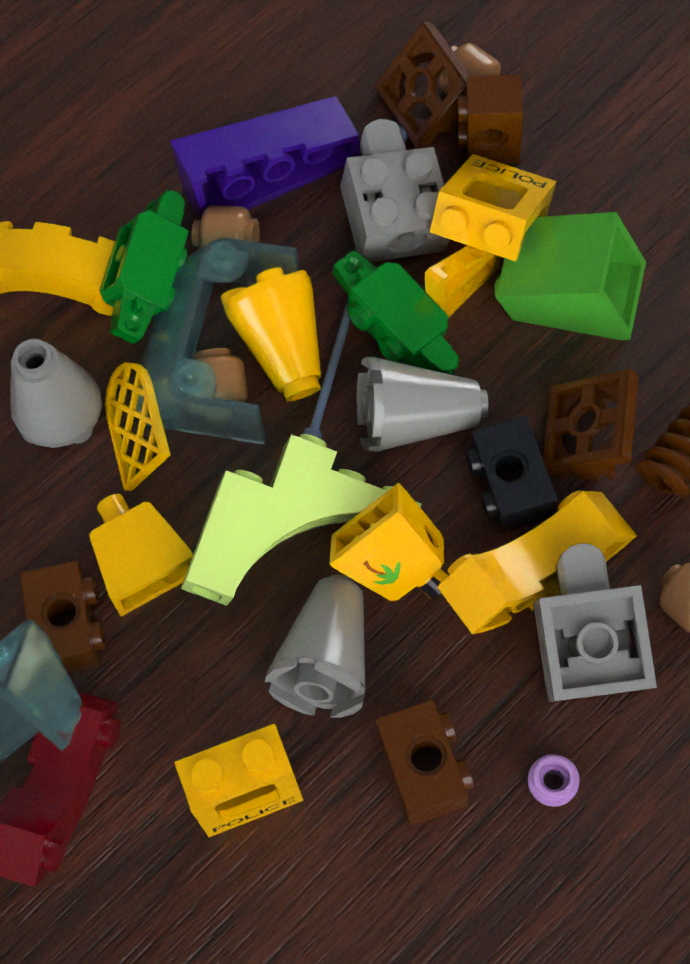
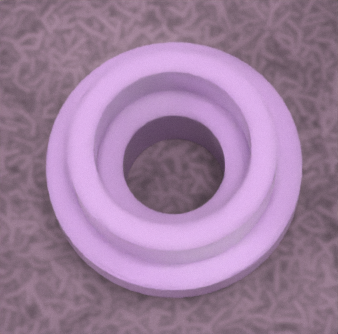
M545 755L536 760L530 768L528 774L529 790L537 801L546 806L557 807L567 804L574 798L579 788V773L575 765L561 755ZM548 774H557L561 777L563 785L559 789L552 790L546 787L543 779Z

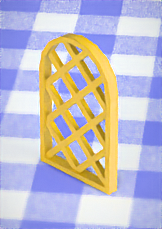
M124 362L115 369L110 377L106 389L105 409L124 491H133L171 454L148 371L141 364ZM131 369L136 371L134 384L129 382ZM118 385H121V387H120V392H119V397H118V401H117V400H116V392H117V389H118ZM127 389L132 390L130 406L124 404ZM139 394L144 396L141 412L136 410ZM122 411L128 413L125 429L120 426ZM134 417L140 419L137 434L131 432ZM146 423L152 426L149 441L143 439ZM129 439L135 442L132 457L126 454ZM141 445L147 448L144 464L138 461ZM153 452L157 453V455L152 459ZM136 468L140 469V471L135 475Z

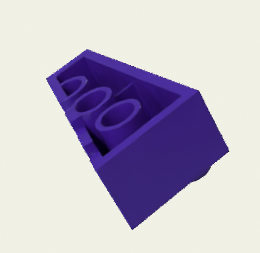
M336 96L170 141L183 190L199 220H201L204 210L209 205L241 206L250 210L344 168L347 158L361 156L359 134Z

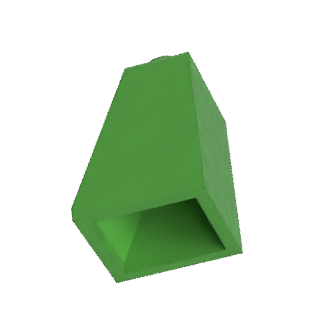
M617 212L537 217L524 235L517 261L504 258L501 275L495 281V297L514 321L621 341L630 340L646 261Z

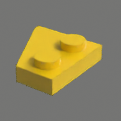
M467 245L433 265L425 272V292L449 318L500 268V256Z

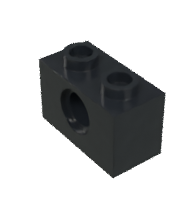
M527 415L472 431L471 449L465 451L467 464L473 478L481 477L485 488L484 492H480L482 507L488 520L495 518L500 534L546 521L556 513L558 499ZM511 470L518 473L520 478L508 482L500 479L497 475L502 471Z

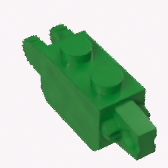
M173 189L162 193L160 198L153 200L147 205L145 212L139 213L133 220L119 228L99 290L104 302L113 306L109 333L131 344L142 339L153 316L160 312H165L172 304L176 289L172 287L174 278L187 257V249L184 248L189 230L180 226L184 215V205L186 204L184 202L185 198H182V194H179L178 191H173Z
M355 250L334 264L332 274L349 297L346 309L351 321L361 331H368L378 342L379 349L387 360L454 375L460 360H458L459 355H456V351H453L452 346L444 339L448 328V315L400 264L385 262L377 268Z

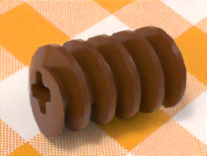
M690 405L680 411L678 419L669 424L667 433L657 438L655 446L649 448L645 453L644 460L637 462L635 466L640 477L651 487L680 499H688L690 496V489L686 484H690Z

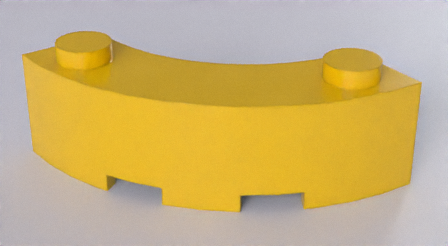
M10 221L0 222V294L13 291L48 293L92 306L100 314L112 316L113 306L104 302L99 290L115 241L99 236L98 242L95 243L71 236V227L50 223L35 222L33 229H13L14 225Z
M578 490L568 495L558 505L559 511L523 536L494 550L475 555L469 553L457 559L447 570L450 575L437 588L471 634L482 633L509 623L512 619L509 614L511 611L517 613L527 607L534 611L533 603L539 598L560 595L556 564L560 555L571 546L580 543L591 544L601 550L607 562L637 535L602 492H581Z

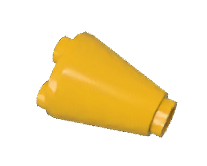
M281 267L271 268L256 276V284L247 288H235L223 293L220 297L228 320L276 390L284 394L286 401L300 400L317 393L321 389L318 381L321 378L313 289L310 277L306 271L300 270L284 275Z

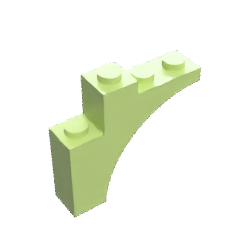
M291 434L283 447L270 486L262 484L263 479L252 472L245 470H236L235 473L225 471L217 488L181 589L227 606L233 599L236 589L247 571L269 550L286 539L309 529L349 522L393 486H384L381 489L366 483V478L355 471L339 469L337 472L331 470L337 451L326 448V442L318 437L308 434H301L297 437Z

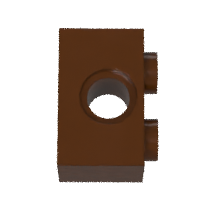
M521 74L467 76V95H458L459 148H467L468 159L472 154L502 164L520 163L523 122Z
M78 561L20 573L32 663L41 676L45 679L101 667L99 650L106 649V640L101 621H94L92 605L99 603L94 576H86ZM67 611L76 612L71 623L62 627L55 626L57 618L62 613Z
M430 700L375 719L377 732L410 826L468 807L467 790L473 789L474 784L465 759L456 761L449 743L457 741L447 712L438 714L434 700ZM424 751L435 753L441 760L436 769L427 772L417 769L412 761L417 754Z

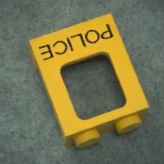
M472 154L439 190L430 233L516 262L526 231L537 217H546L548 215L557 181Z
M275 723L174 762L191 812L208 837L304 801Z

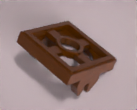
M423 22L374 87L401 127L405 129L416 148H427L439 132L447 133L458 129V95H467V76L471 75L435 25ZM430 62L426 68H423L420 63ZM446 68L449 74L448 95L442 101L436 93L437 77ZM425 74L428 79V88L426 93L419 98L414 91V83L417 76ZM405 78H406V83H405L406 94L404 95L403 86H404V81H405ZM417 103H425L432 112V115L429 118L419 119L413 116L410 111Z
M628 368L550 386L542 456L549 477L572 473L578 478L599 482L600 474L609 479H615L616 465L631 463L639 379L637 373ZM607 399L617 404V407L602 410L607 405ZM589 410H595L596 417L593 425L584 432H578L577 423L581 415ZM615 424L614 434L609 442L598 451H592L593 438L601 431L603 426ZM571 433L577 437L575 455L566 451L563 444V434Z

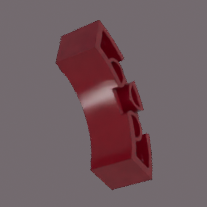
M62 688L46 696L39 725L27 755V762L33 766V769L25 778L21 788L12 786L8 795L0 804V877L35 887L49 871L54 873L58 871L64 858L66 845L91 795L106 749H112L118 739L121 726L120 720L115 718L118 702L67 688Z

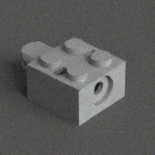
M387 119L371 121L365 126L361 137L360 149L362 156L346 159L340 185L356 251L369 262L445 252L450 239L430 233L438 193L444 186L434 147L406 150L402 132L396 122Z
M580 543L571 546L560 555L556 564L561 596L539 598L533 603L547 701L554 702L657 688L641 585L610 589L606 560L601 550L591 544ZM630 634H631V639H632V645H633V647H630V640H629V635H630Z

